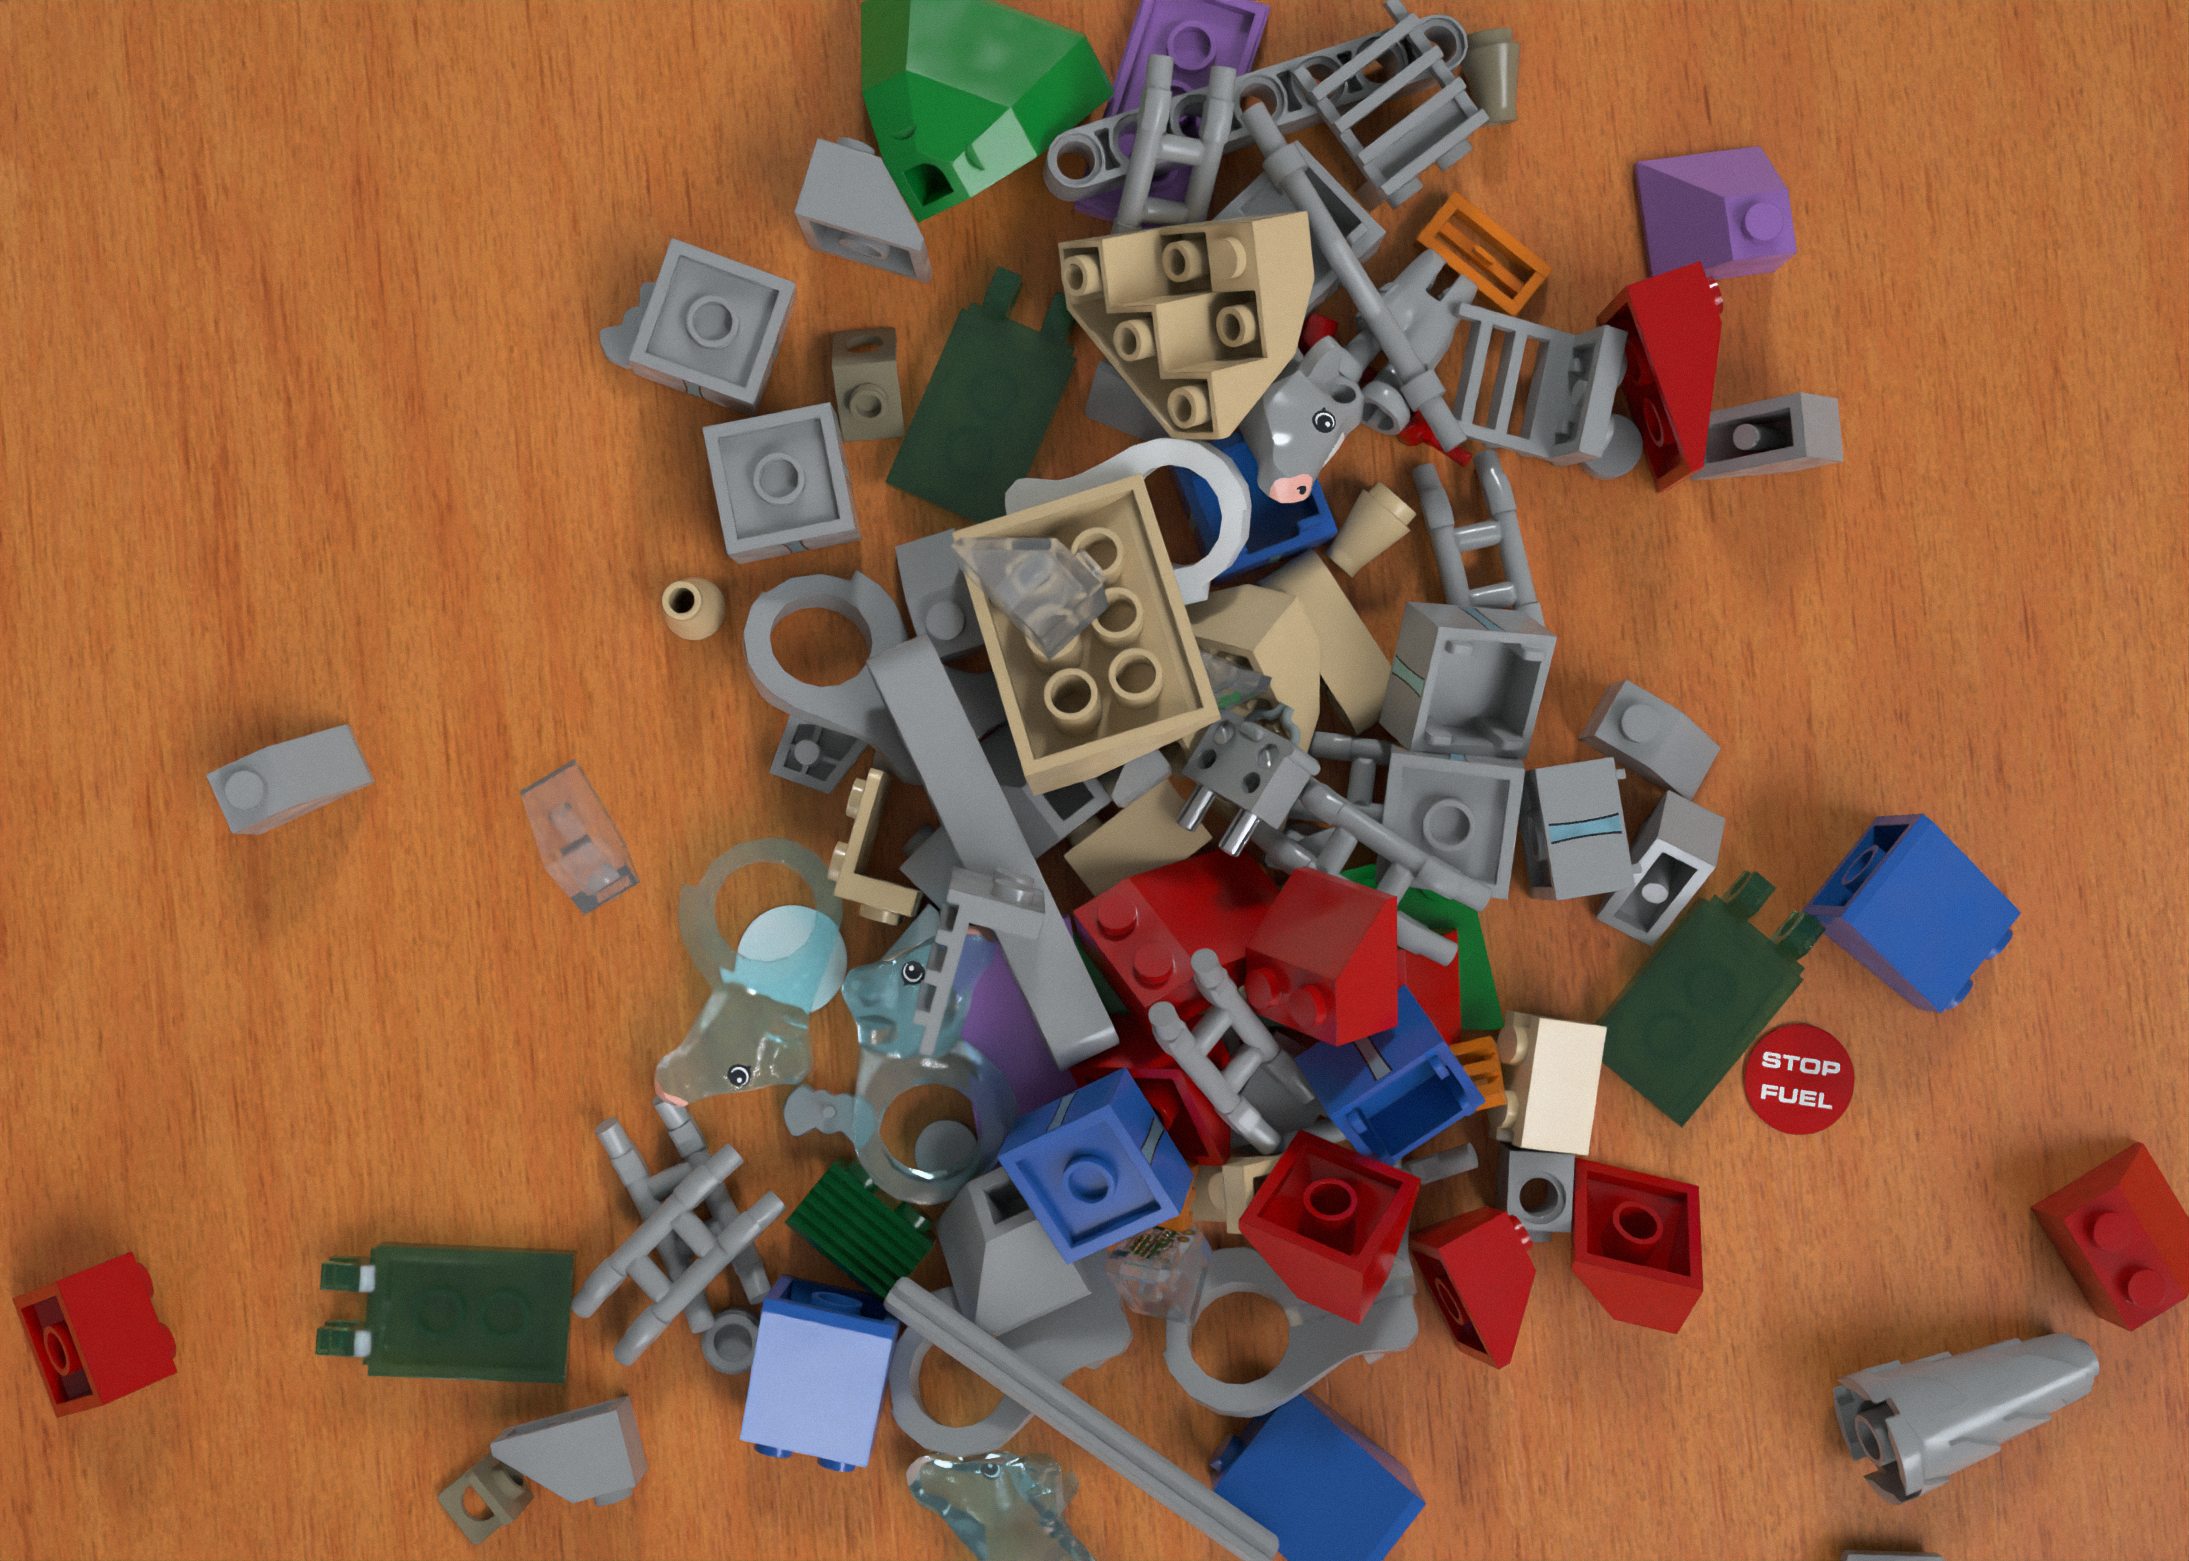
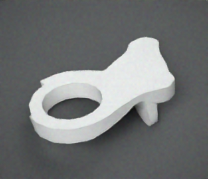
M1171 437L1158 438L1133 445L1111 459L1070 478L1062 480L1017 479L1005 493L1006 514L1009 515L1142 473L1143 479H1145L1161 466L1174 465L1191 469L1206 479L1217 495L1222 521L1219 538L1209 555L1197 563L1188 565L1171 563L1184 605L1207 600L1210 581L1233 565L1249 538L1252 506L1249 485L1231 457L1208 442L1196 439H1172Z

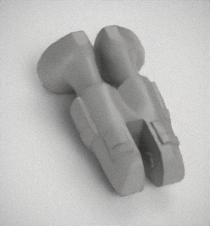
M1432 248L1425 250L1416 257L1393 282H1388L1377 290L1426 371L1434 370L1450 348L1454 337L1453 331L1461 321V318L1453 316L1456 304L1464 302L1471 305L1478 290V285L1461 273L1451 287L1446 288L1436 299L1429 295L1427 292L1430 291L1436 281L1435 276L1447 262ZM1360 312L1355 316L1358 335L1345 347H1341L1339 375L1349 378L1357 384L1370 362L1380 350H1383ZM1389 360L1378 375L1361 391L1364 396V406L1360 423L1383 434L1397 435L1409 423L1410 408L1400 392V388L1404 384Z

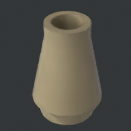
M1509 27L1488 29L1467 35L1468 48L1465 58L1460 64L1475 106L1478 110L1483 108L1490 118L1481 127H1493L1517 121L1516 102L1521 43L1514 42L1513 30Z

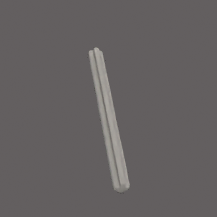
M901 1277L894 1284L883 1303L885 1310L1242 1561H1272L1279 1548V1540L1275 1534L908 1277Z

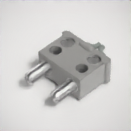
M1282 702L1273 710L1258 709L1250 713L1246 718L1229 709H1219L1221 720L1210 725L1181 772L1197 783L1175 819L1182 828L1194 832L1216 796L1240 809L1218 844L1220 849L1230 856H1239L1260 821L1278 830L1311 775L1314 776L1320 772L1319 762L1298 747L1301 733L1298 726L1291 720L1295 710ZM1282 716V724L1290 732L1291 738L1287 740L1255 722L1258 719L1274 720Z

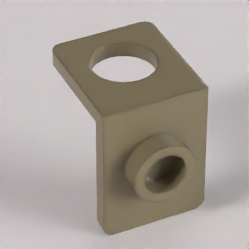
M888 327L834 333L832 371L843 440L851 442L902 437L905 433L897 369L896 329ZM861 344L881 346L879 349L867 353L848 351L852 347Z
M492 1451L438 1495V1502L475 1545L484 1541L500 1526H508L534 1499V1495L527 1488V1483L522 1473L493 1457ZM471 1485L494 1515L488 1518H477L466 1510L463 1499L468 1486Z

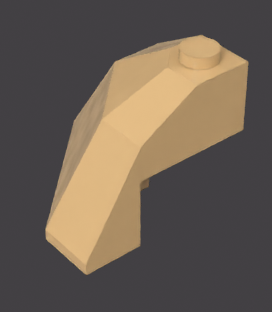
M1245 584L1209 592L1207 600L1185 605L1214 697L1218 699L1215 701L1221 700L1219 698L1224 695L1228 696L1238 691L1237 693H1240L1238 695H1242L1239 699L1241 701L1235 704L1231 703L1232 706L1228 705L1226 707L1244 718L1258 709L1273 710L1280 702L1290 706L1295 710L1291 720L1298 726L1301 733L1298 747L1308 753L1320 714V641L1307 617V609L1297 595L1286 590L1276 591ZM1253 691L1259 692L1250 698L1243 697ZM1282 716L1274 720L1258 719L1255 722L1287 740L1291 738L1290 732L1282 724ZM1210 725L1158 748L1171 766V775L1179 782L1185 776L1181 772ZM1217 796L1210 806L1230 823H1232L1240 810ZM1289 812L1278 828L1281 832L1285 828Z

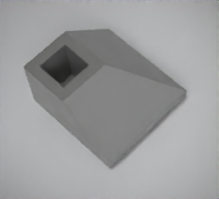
M1009 723L1002 725L980 742L1035 861L1113 800L1096 777L1033 796L1023 773Z
M1003 1166L966 1183L935 1223L963 1317L993 1338L1092 1294L1081 1259L1068 1265L1066 1264Z

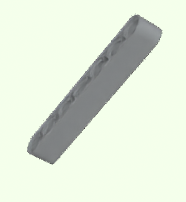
M1443 14L1430 15L1419 19L1421 22L1419 28L1429 41L1435 42L1441 48L1444 54V62L1450 71L1453 72L1465 58L1468 48L1467 34L1462 25L1453 17ZM1392 28L1236 77L1232 101L1234 103L1232 125L1228 142L1224 144L1222 155L1256 145V142L1240 118L1243 112L1240 109L1239 99L1243 97L1253 96L1264 102L1282 136L1324 123L1325 121L1309 99L1304 96L1291 74L1304 64L1311 76L1322 82ZM1405 37L1375 61L1382 65L1385 71L1386 83L1418 59L1419 55ZM1427 69L1384 103L1434 88L1439 83L1429 69ZM1360 71L1327 96V98L1342 117L1385 83L1371 82ZM1208 86L1172 97L1165 133L1186 137L1179 127V119L1186 115H1194L1202 119L1203 105L1207 99ZM1140 108L1067 130L1058 135L1050 145L1043 167L1044 183L1049 192L1058 199L1072 202L1124 187L1130 159L1121 152L1118 138L1125 134L1136 135L1138 127L1136 122ZM1066 153L1079 154L1086 159L1090 167V174L1083 179L1074 180L1067 178L1059 170L1057 159ZM1157 159L1153 177L1190 165Z
M926 633L921 634L865 660L872 680L961 868L992 877L996 868L1017 871L1035 879L1033 888L1044 890L1045 917L1038 941L991 929L1057 1069L1059 1072H1062L1118 1045L1120 1042L1109 1015Z

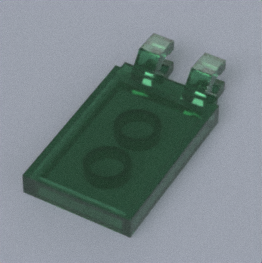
M1000 266L997 267L987 289L982 306L971 302L968 310L961 308L885 481L890 487L975 524L1007 515L1005 493L1017 479L1028 478L1078 364L1077 358L1072 357L1075 347L1067 344L1076 320L1067 310L1065 294L1056 292L1040 332L1009 319L1023 288L1022 276Z
M1744 870L1721 898L1713 895L1707 901L1705 898L1698 897L1594 1023L1607 1027L1602 1064L1680 1127L1685 1125L1803 982L1804 979L1799 975L1805 968L1797 960L1810 951L1826 930L1824 926L1808 913L1802 912L1800 914L1794 910L1770 938L1766 937L1747 920L1759 911L1776 889L1775 886L1756 871L1750 873Z
M382 1241L377 1245V1248H371L370 1258L366 1256H331L329 1261L322 1263L320 1290L368 1292L366 1321L327 1320L324 1326L317 1328L315 1355L363 1357L362 1365H368V1376L565 1384L569 1371L573 1313L571 1302L574 1298L577 1250Z

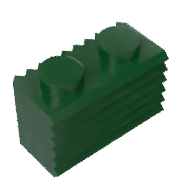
M839 1156L784 1223L883 1304L897 1280L901 1277H908L934 1246L937 1236L933 1231L929 1230L934 1221L921 1207L910 1199L904 1198L898 1204L879 1187L884 1183V1179L869 1164L858 1157H854L848 1163L846 1159Z

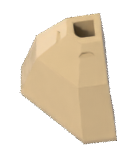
M1308 211L1187 223L1058 243L1061 279L1064 285L1067 310L1172 439L1219 440L1229 437L1296 353L1315 279Z

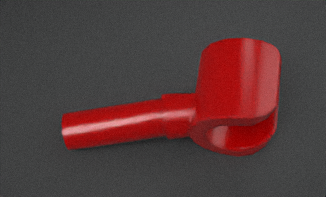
M1311 314L1303 322L1298 341L1300 352L1306 355L1318 341L1326 336L1335 338L1339 324L1326 316ZM1368 365L1362 373L1361 380L1368 384L1376 377L1378 372Z
M1410 408V413L1415 417L1396 435L1398 440L1407 446H1417L1425 443L1429 447H1434L1462 467L1467 466L1473 454L1460 445L1445 453L1420 410L1412 412Z

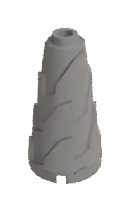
M2055 1333L2020 1341L2019 1338H2012L1955 1355H1951L1947 1351L1904 1364L1896 1360L1838 1378L1836 1381L1841 1382L1842 1385L1833 1388L1834 1407L1839 1427L1853 1460L1857 1461L1868 1456L1878 1469V1471L1863 1477L1885 1501L1893 1505H1899L1944 1485L1950 1481L1949 1475L2000 1452V1444L2052 1419L2049 1415L2050 1413L2073 1403L2092 1391L2091 1387L2094 1383V1377L2099 1374L2100 1369L2097 1357L2089 1344L2083 1339L2073 1338L2068 1333Z

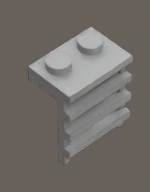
M1387 0L1383 4V7L1396 23V26L1320 84H1317L1304 64L1291 74L1367 179L1355 193L1369 212L1373 211L1384 201H1387L1392 210L1400 206L1424 187L1417 176L1435 162L1442 172L1451 167L1474 149L1467 138L1490 119L1483 108L1478 110L1464 90L1467 87L1460 76L1455 78L1442 60L1443 52L1437 44L1432 46L1419 28L1421 22L1414 12L1409 14L1400 0ZM1406 37L1419 55V58L1341 117L1327 96ZM1429 69L1442 87V90L1364 149L1350 128Z
M1464 302L1457 303L1453 316L1472 322L1452 413L1467 439L1481 442L1482 446L1492 449L1499 447L1514 451L1516 455L1521 457H1536L1550 461L1551 465L1558 467L1602 458L1603 450L1609 445L1614 432V418L1611 415L1616 388L1621 384L1627 370L1628 359L1624 349L1628 331L1603 325L1573 335ZM1492 328L1506 333L1485 428L1474 425L1472 422ZM1529 338L1540 342L1520 437L1507 434L1526 339Z
M953 866L946 902L956 904V907L942 904L935 937L936 943L932 942L924 981L921 980L912 1023L925 1026L919 1048L920 1054L931 1057L933 1055L969 923L1038 941L1045 917L1044 890L1033 888L1034 878L1003 868H996L992 877Z

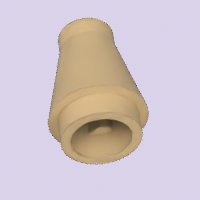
M1378 481L1369 492L1364 489L1362 490L1335 540L1324 553L1353 578L1363 566L1411 530L1407 525L1417 514L1391 490Z
M691 577L674 582L665 589L662 596L665 622L670 630L681 638L687 640L707 638L719 629L725 618L726 604L723 594L715 584L706 579ZM687 594H692L695 599L692 609L686 613H679L683 606L681 601L683 597Z

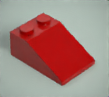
M1701 261L1626 285L1597 316L1600 326L1608 325L1628 331L1624 349L1628 364L1620 385L1633 423L1637 426L1642 436L1643 452L1658 493L1672 489L1703 469L1722 328L1720 314L1723 312V299L1716 281L1712 277L1706 278Z
M1245 847L1238 857L1230 856L1221 849H1217L1127 877L1074 910L1073 915L1082 949L1150 1040L1155 1043L1156 1039L1152 1032V1024L1148 1017L1149 1010L1155 1003L1160 1001L1171 1003L1180 1020L1185 1023L1212 1005L1198 990L1194 980L1191 958L1197 950L1202 948L1213 950L1217 954L1221 966L1227 970L1230 979L1237 986V989L1244 985L1246 977L1245 946L1277 898L1280 890Z

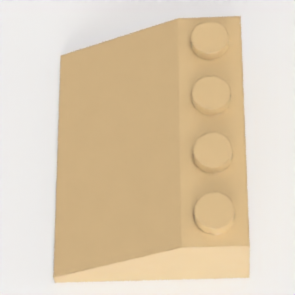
M1142 473L952 532L1023 773L1033 796L1098 777L1221 720Z

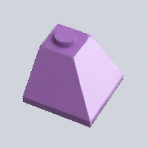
M1761 146L1640 161L1633 165L1649 278L1698 261L1702 263L1706 278L1712 277L1714 280L1775 272L1797 253L1788 188Z

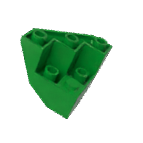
M864 0L861 3L862 95L885 167L918 223L972 198L1038 157L1050 147L1058 135L1071 130L1115 92L1084 33L993 0Z

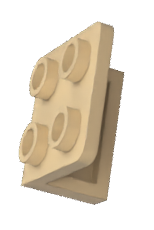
M871 768L867 780L856 778L846 808V816L855 819L849 842L843 843L838 841L836 844L827 879L837 882L834 896L862 903L859 916L897 926V924L902 925L904 915L909 917L919 916L926 894L918 889L866 875L893 779L886 772Z

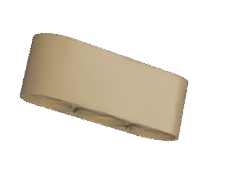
M1308 548L1257 581L1256 586L1276 591H1289L1297 595L1307 609V617L1320 641V689L1343 724L1357 737L1379 723L1392 666L1324 562L1314 550Z

